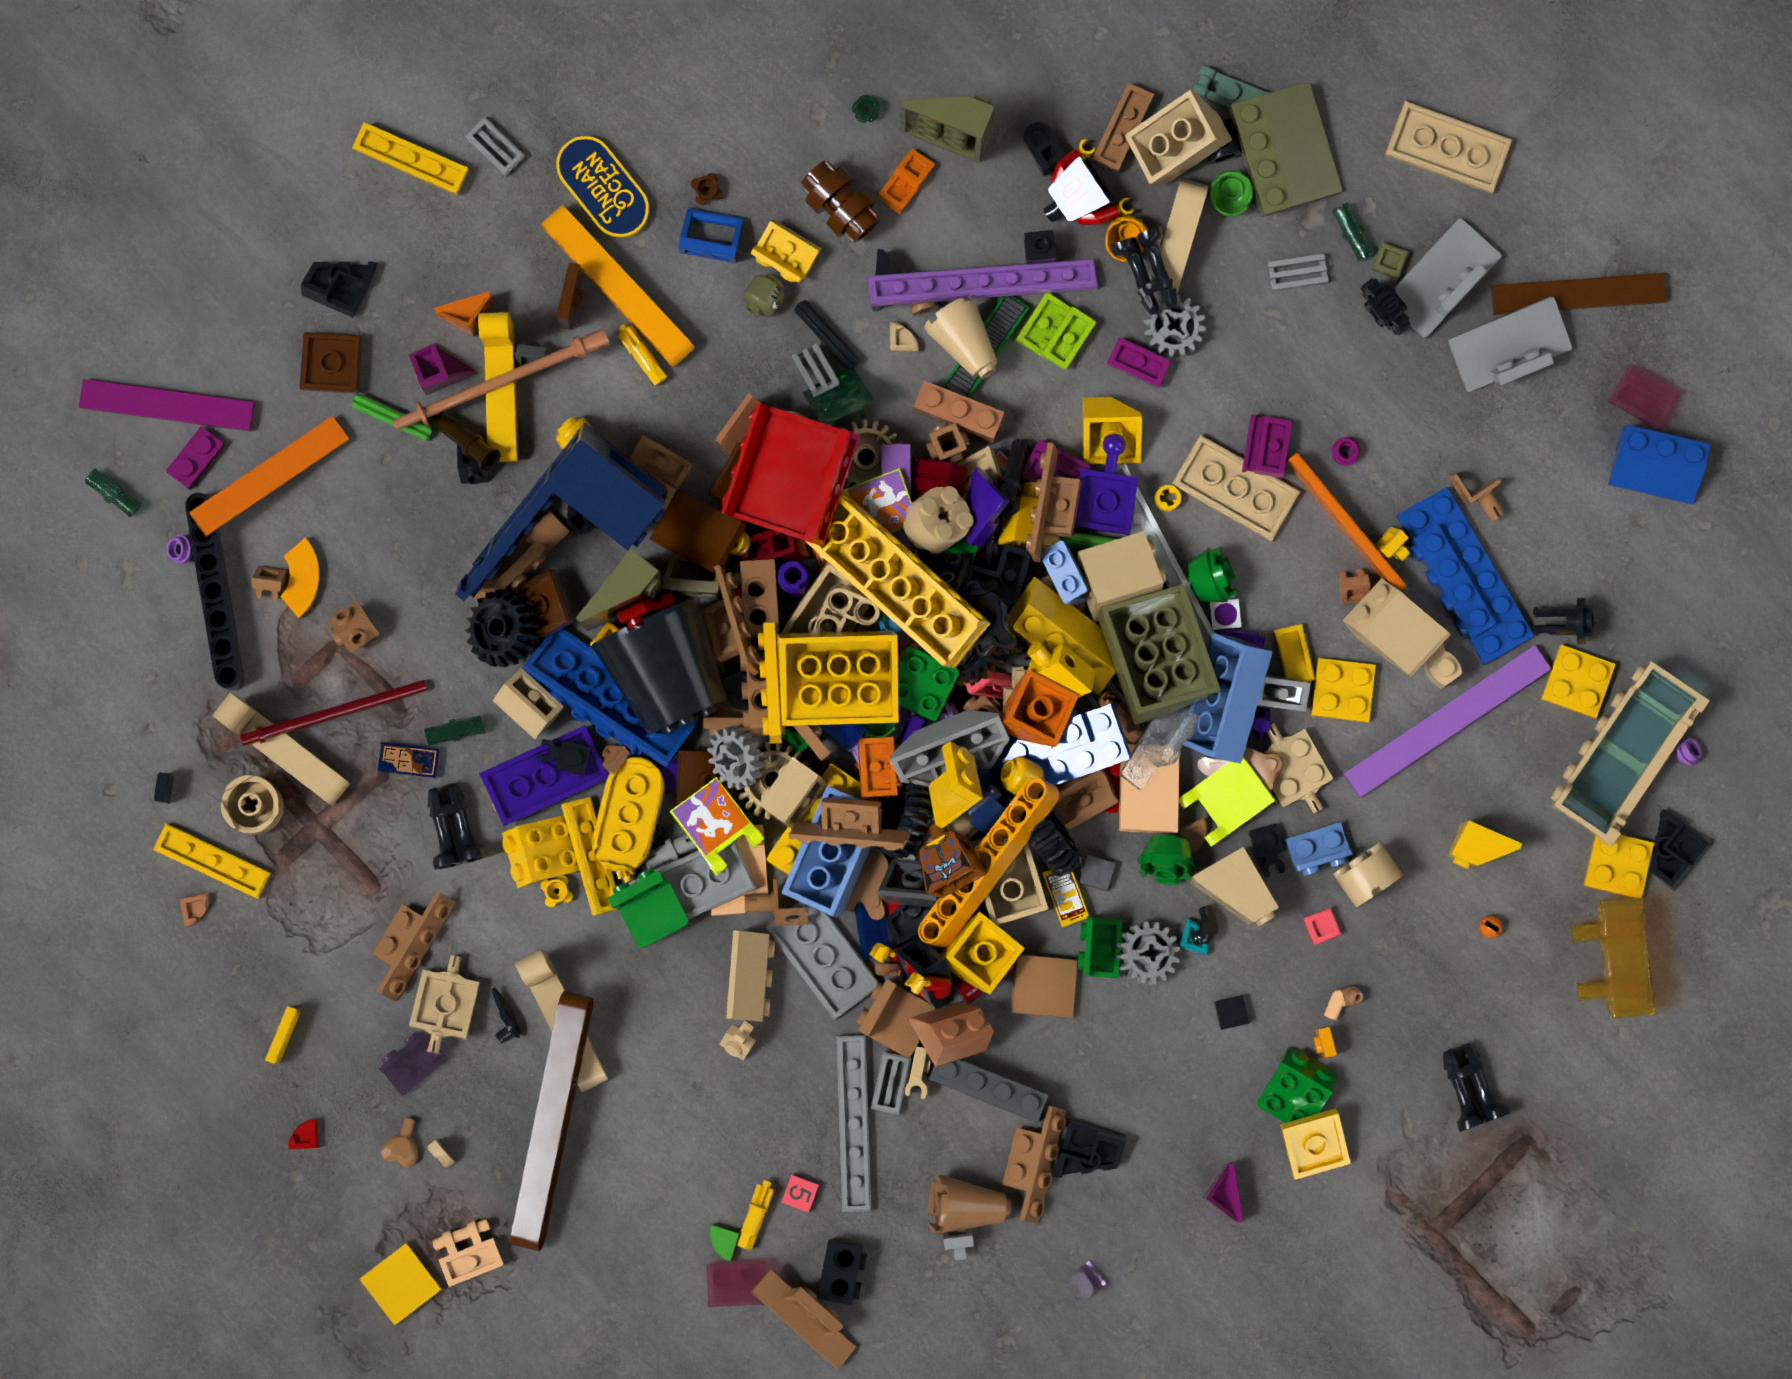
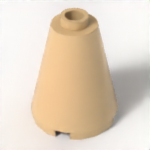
M968 296L967 302H965L963 297L959 298L936 312L935 315L938 319L933 323L928 320L924 328L927 334L974 378L980 376L981 379H984L996 370L994 366L998 361L976 302L971 296Z

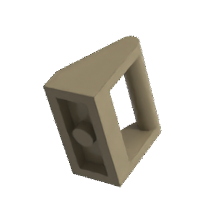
M672 552L663 579V590L667 593L671 592L672 595L723 599L717 576H715L714 582L678 579L680 561L689 560ZM731 554L722 567L727 573L730 569Z

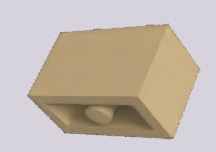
M522 668L504 683L492 700L534 739L553 723L564 708L559 701L550 695Z
M792 757L789 762L781 767L778 778L772 786L765 789L758 805L792 829L796 822L802 820L828 783L814 771Z

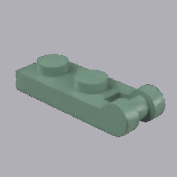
M1201 66L1198 76H1200L1199 81L1192 88L1203 100L1225 109L1231 104L1268 93L1220 74L1206 66ZM1210 82L1218 84L1216 92L1208 89Z

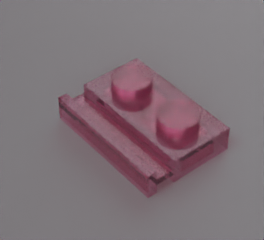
M1629 365L1607 402L1658 430L1680 393L1634 366Z
M766 1261L707 1264L708 1307L765 1305L751 1291L766 1274Z

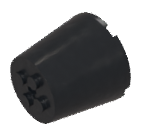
M698 597L686 600L642 619L644 624L629 631L627 627H624L592 644L598 658L648 735L663 730L664 734H667L683 725H688L717 711L716 705L728 700L702 605Z

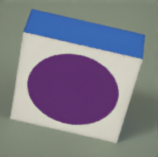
M1231 599L1228 602H1209L1213 631L1241 628L1239 599Z

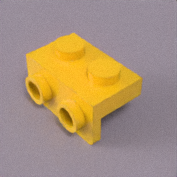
M772 219L758 244L752 249L751 254L756 257V261L765 267H773L780 271L781 277L785 280L799 283L806 278L822 248Z

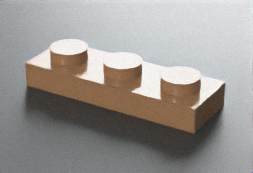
M1128 82L1093 156V162L1114 172H1119L1130 148L1124 135L1142 123L1154 97L1153 93Z

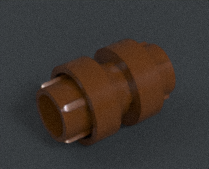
M822 161L801 182L802 188L808 193L805 202L816 214L826 211L831 216L826 225L838 237L845 234L852 242L856 243L871 232L880 221L879 215L873 210L876 201L865 189L855 192L850 187L855 179L843 166L835 168L829 161Z

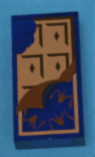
M381 742L378 771L436 779L440 750Z

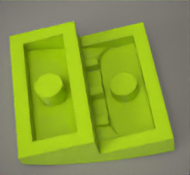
M1044 293L1015 341L1057 367L1066 370L1096 324V321L1075 307L1068 306L1052 294Z

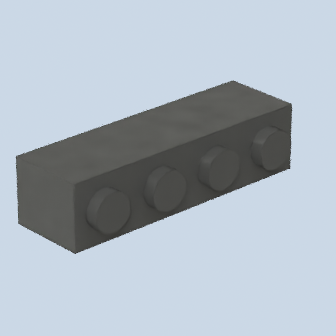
M956 1060L937 1067L934 1065L929 1080L1035 1122L1039 1121L1049 1096L962 1060Z

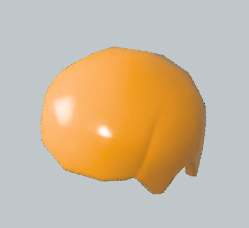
M1131 215L1116 218L1106 231V250L1112 258L1121 262H1128L1125 257L1114 255L1110 246L1124 239L1137 237L1138 234L1147 231L1148 227L1141 219ZM1139 242L1140 249H1141V254H1142L1145 249L1141 246V244H1140V242Z

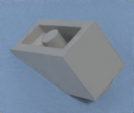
M1266 675L1258 705L1306 712L1311 683Z

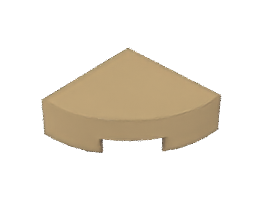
M890 322V352H919L918 343L914 335L903 325Z
M434 1140L427 1146L430 1153L435 1158H438L444 1168L449 1169L456 1163L439 1140Z

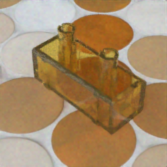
M1644 898L1598 902L1599 920H1597V923L1571 925L1572 943L1598 940L1601 943L1605 977L1603 981L1577 983L1578 1001L1605 999V1002L1607 1001L1609 1019L1656 1015L1654 1004L1655 990H1653Z

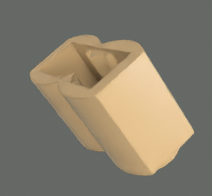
M1443 643L1423 664L1429 680L1440 689L1462 674L1459 662L1452 654L1445 651Z

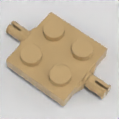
M1273 723L1270 726L1276 735L1274 736L1270 728L1269 732L1266 731L1273 744L1264 753L1278 754L1282 758L1283 767L1277 773L1272 789L1283 808L1294 801L1305 799L1312 813L1315 814L1318 811L1312 801H1314L1319 811L1324 808L1315 793L1321 786L1332 781L1333 777L1305 729L1293 736L1283 738L1276 723Z
M450 955L447 972L436 973L422 970L409 1027L425 1031L431 1035L427 1049L429 1053H433L434 1048V1054H439L442 1038L454 1037L467 1040L480 982L465 979L458 974L462 960L459 956L456 957L455 961V956Z

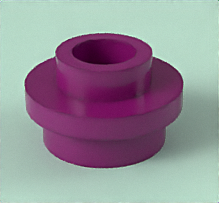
M1350 437L1339 438L1331 449L1334 461L1342 466L1354 464L1359 459L1361 452L1357 441ZM1341 448H1349L1351 455L1348 457L1342 456Z

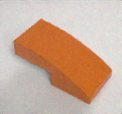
M911 148L896 167L892 177L878 193L877 199L898 214H901L935 164Z

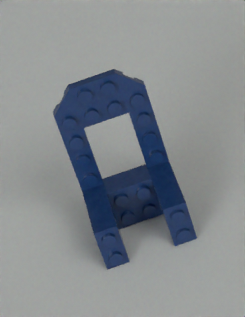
M583 423L472 564L473 568L459 582L455 595L463 601L469 595L472 598L476 596L483 587L485 578L490 581L499 570L503 555L508 558L518 546L515 540L522 532L526 535L534 526L536 520L533 517L539 510L545 512L555 499L551 496L552 493L556 494L626 550H629L632 545L638 547L647 535L644 530L650 522L656 524L665 513L662 507L667 498L664 495L666 486L590 426Z

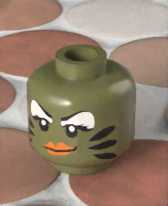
M770 274L755 276L742 294L743 301L746 304V311L754 317H759L760 315L764 317L772 316L785 298L782 282Z

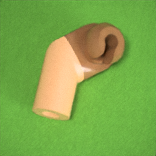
M1347 986L1335 990L1327 1005L1324 1016L1337 1021L1342 1007L1352 1004L1357 1005L1362 1002V991L1355 986Z

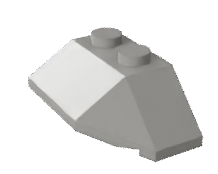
M967 710L914 731L890 755V760L902 783L909 784L911 782L916 785L929 787L933 780L946 771L942 746L949 741L960 747H965L974 755L976 768L979 765H983L990 769L1010 739L998 713Z

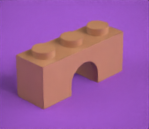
M923 381L913 406V412L939 423L940 421L950 424L956 423L967 434L992 444L1004 418L1003 411L927 381Z

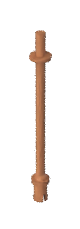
M604 328L581 338L576 336L573 338L574 341L571 342L570 346L425 407H422V404L418 401L415 403L417 410L392 420L396 431L422 420L426 427L429 425L428 418L573 356L584 359L587 357L586 354L610 345Z

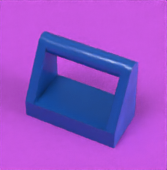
M687 208L678 245L679 253L736 264L744 218ZM695 220L735 228L731 246L688 238L691 221Z

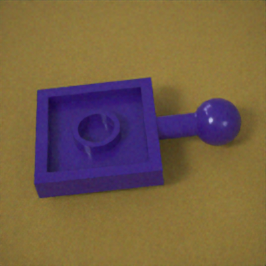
M1110 434L1103 441V449L1107 454L1104 472L1081 469L1080 480L1082 485L1074 527L1130 535L1139 477L1116 474L1118 456L1126 448L1125 439L1119 434Z

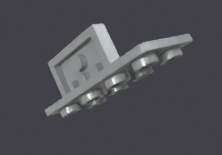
M1459 218L1394 288L1408 308L1404 313L1409 317L1410 326L1423 338H1427L1502 257L1491 244L1462 218Z
M1552 296L1447 340L1467 392L1493 382L1499 385L1506 384L1554 364L1553 357L1572 349L1555 298Z

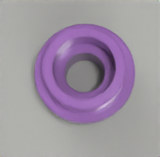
M177 535L170 539L166 547L168 557L178 564L187 563L193 555L191 539L186 535Z
M1682 738L1675 747L1678 760L1688 766L1697 764L1699 758L1702 757L1701 746L1693 738Z

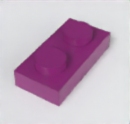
M1119 337L1106 365L1159 389L1171 361Z
M201 426L170 464L166 472L190 490L225 444Z

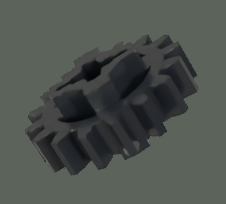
M1373 277L1362 285L1360 290L1363 292L1362 296L1367 300L1364 303V307L1381 328L1385 326L1389 331L1392 330L1395 335H1401L1410 328L1409 317L1404 313L1408 308L1393 287L1390 285L1385 287L1382 282L1380 283L1376 278L1373 279Z

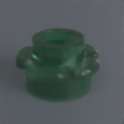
M869 95L860 96L852 105V112L855 113V118L859 122H873L879 116L880 104L877 99ZM864 107H868L869 111L865 112L863 110Z

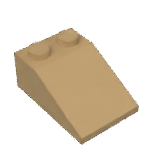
M1382 578L1342 620L1356 639L1410 677L1416 673L1450 636L1446 629L1401 591Z

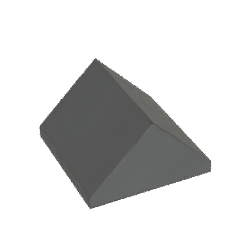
M891 860L879 887V896L888 904L933 907L939 898L926 892L921 861Z

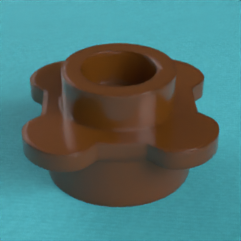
M709 173L707 176L694 178L691 181V187L695 189L697 195L695 198L697 204L705 205L707 201L713 199L718 201L722 198L723 192L718 188V177L716 174ZM705 187H709L708 192L704 191Z

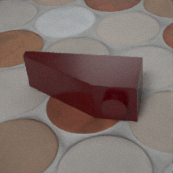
M774 530L750 536V548L745 554L741 556L731 554L729 572L735 573V571H740V561L775 559L776 567L782 566L789 561H801L812 558L810 545L804 540Z

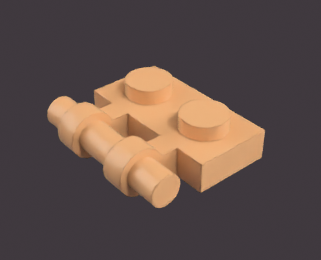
M487 1218L479 1222L473 1220L466 1223L467 1226L454 1232L448 1230L443 1232L441 1237L432 1240L436 1251L446 1247L449 1256L439 1259L449 1287L505 1265L495 1239L491 1238L484 1242L480 1233L491 1229ZM471 1237L474 1246L458 1251L456 1243Z

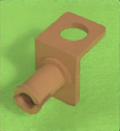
M1456 473L1447 475L1462 501L1469 504L1478 501L1490 522L1497 520L1499 515L1503 516L1506 513L1492 492L1493 488L1502 483L1500 478H1493L1469 494Z
M773 879V891H771V894L745 895V913L771 912L775 917V926L808 925V908L779 909L777 879ZM790 915H799V916H801L800 918H797V919H789V918H786L787 916H790Z

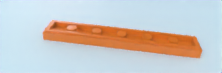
M331 416L190 511L189 514L207 537L348 442L349 438L335 418Z
M1296 453L1286 464L1377 575L1402 592L1407 586L1300 454Z

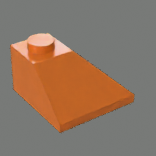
M1027 669L1005 702L1000 718L1009 735L1021 741L1057 747L1079 695Z

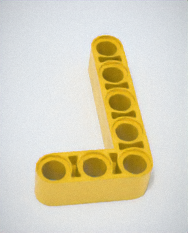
M509 312L479 313V337L484 345L485 381L516 368L514 323ZM516 381L486 393L487 445L495 447L501 452L499 462H518Z

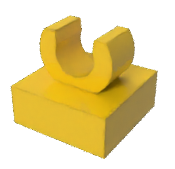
M1390 527L1374 544L1382 556L1386 558L1393 556L1396 560L1399 558L1403 562L1410 554L1402 545L1409 537L1402 530Z

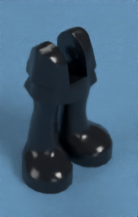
M1161 226L1138 234L1137 237L1124 239L1110 246L1114 255L1127 259L1135 277L1138 288L1137 294L1142 299L1141 304L1150 315L1159 314V306L1153 293L1160 290L1168 309L1177 306L1176 288H1173V279H1170L1161 253L1160 243L1163 238ZM1139 242L1141 246L1145 249V252L1148 256L1154 277L1156 279L1155 281L1151 282L1141 254Z
M457 783L448 784L449 798L452 803L442 806V799L437 787L431 788L428 791L427 807L430 808V817L433 818L440 850L439 854L433 858L434 870L460 865L448 817L453 816L463 863H471L488 856L485 847L477 844L473 838L467 818V805L464 802L465 796Z
M1471 1043L1462 1044V1050L1468 1065L1459 1068L1457 1058L1452 1049L1443 1052L1444 1070H1447V1077L1451 1080L1460 1105L1461 1116L1457 1121L1459 1132L1484 1123L1473 1102L1465 1079L1466 1077L1470 1076L1485 1122L1511 1114L1508 1105L1497 1102L1492 1095L1483 1070L1484 1064L1479 1060L1480 1054Z

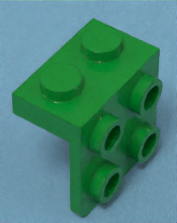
M914 646L907 647L898 664V708L905 707L912 710L914 715L925 721L930 719L936 722L959 676V669L957 667L942 666L930 654Z
M653 868L638 875L639 881L632 885L626 882L615 887L612 890L614 894L607 897L611 907L619 909L639 948H646L689 924V918L665 871L660 870L655 872Z
M1087 916V922H1081L1080 941H1086L1085 951H1079L1078 970H1084V976L1119 979L1120 959H1116V956L1121 951L1117 947V943H1121L1123 920L1093 918V916Z
M1288 1047L1282 1056L1277 1070L1259 1096L1257 1106L1284 1123L1318 1114L1332 1094L1339 1076L1329 1067L1319 1065L1309 1059L1304 1052Z

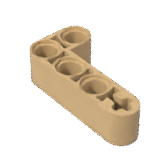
M1184 178L1180 180L1161 245L1163 261L1170 279H1173V288H1176V294L1179 290L1209 185ZM1154 274L1152 276L1151 282L1156 280Z
M837 584L829 590L811 633H825L826 631L821 627V622L825 619H832L837 624V628L833 632H841L846 618L862 625H872L879 618L880 609L861 591L844 584ZM836 592L846 594L848 597L847 604L842 606L836 605L832 600L833 594ZM862 604H871L875 608L874 615L871 617L861 615L859 607Z

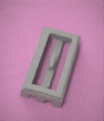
M485 116L465 135V138L505 177L510 174L509 172L518 166L520 161L526 158ZM484 125L516 155L513 160L481 129ZM476 133L508 163L506 167L473 137Z
M1324 254L1267 262L1271 292L1327 284L1329 282ZM1319 262V266L1274 272L1276 268ZM1319 272L1321 274V277L1276 284V279Z
M817 343L812 345L813 350L808 351L807 348L801 350L803 355L799 357L797 353L791 355L813 397L840 385ZM817 357L831 380L830 382L826 383L813 358ZM808 362L821 385L820 387H815L803 363Z
M883 1052L871 1109L900 1114L911 1063L910 1057ZM887 1059H892L893 1064L884 1105H878ZM901 1061L905 1063L895 1108H892L889 1105L898 1063Z

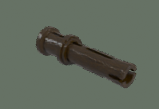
M444 411L428 418L430 424L460 446L463 455L474 459L483 471L493 469L499 462L501 452L497 448L487 445L481 435L471 434Z

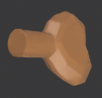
M405 1118L400 1134L391 1136L386 1140L380 1152L383 1160L388 1162L398 1161L401 1166L407 1168L416 1164L418 1149L416 1143L411 1138L416 1123L415 1120Z

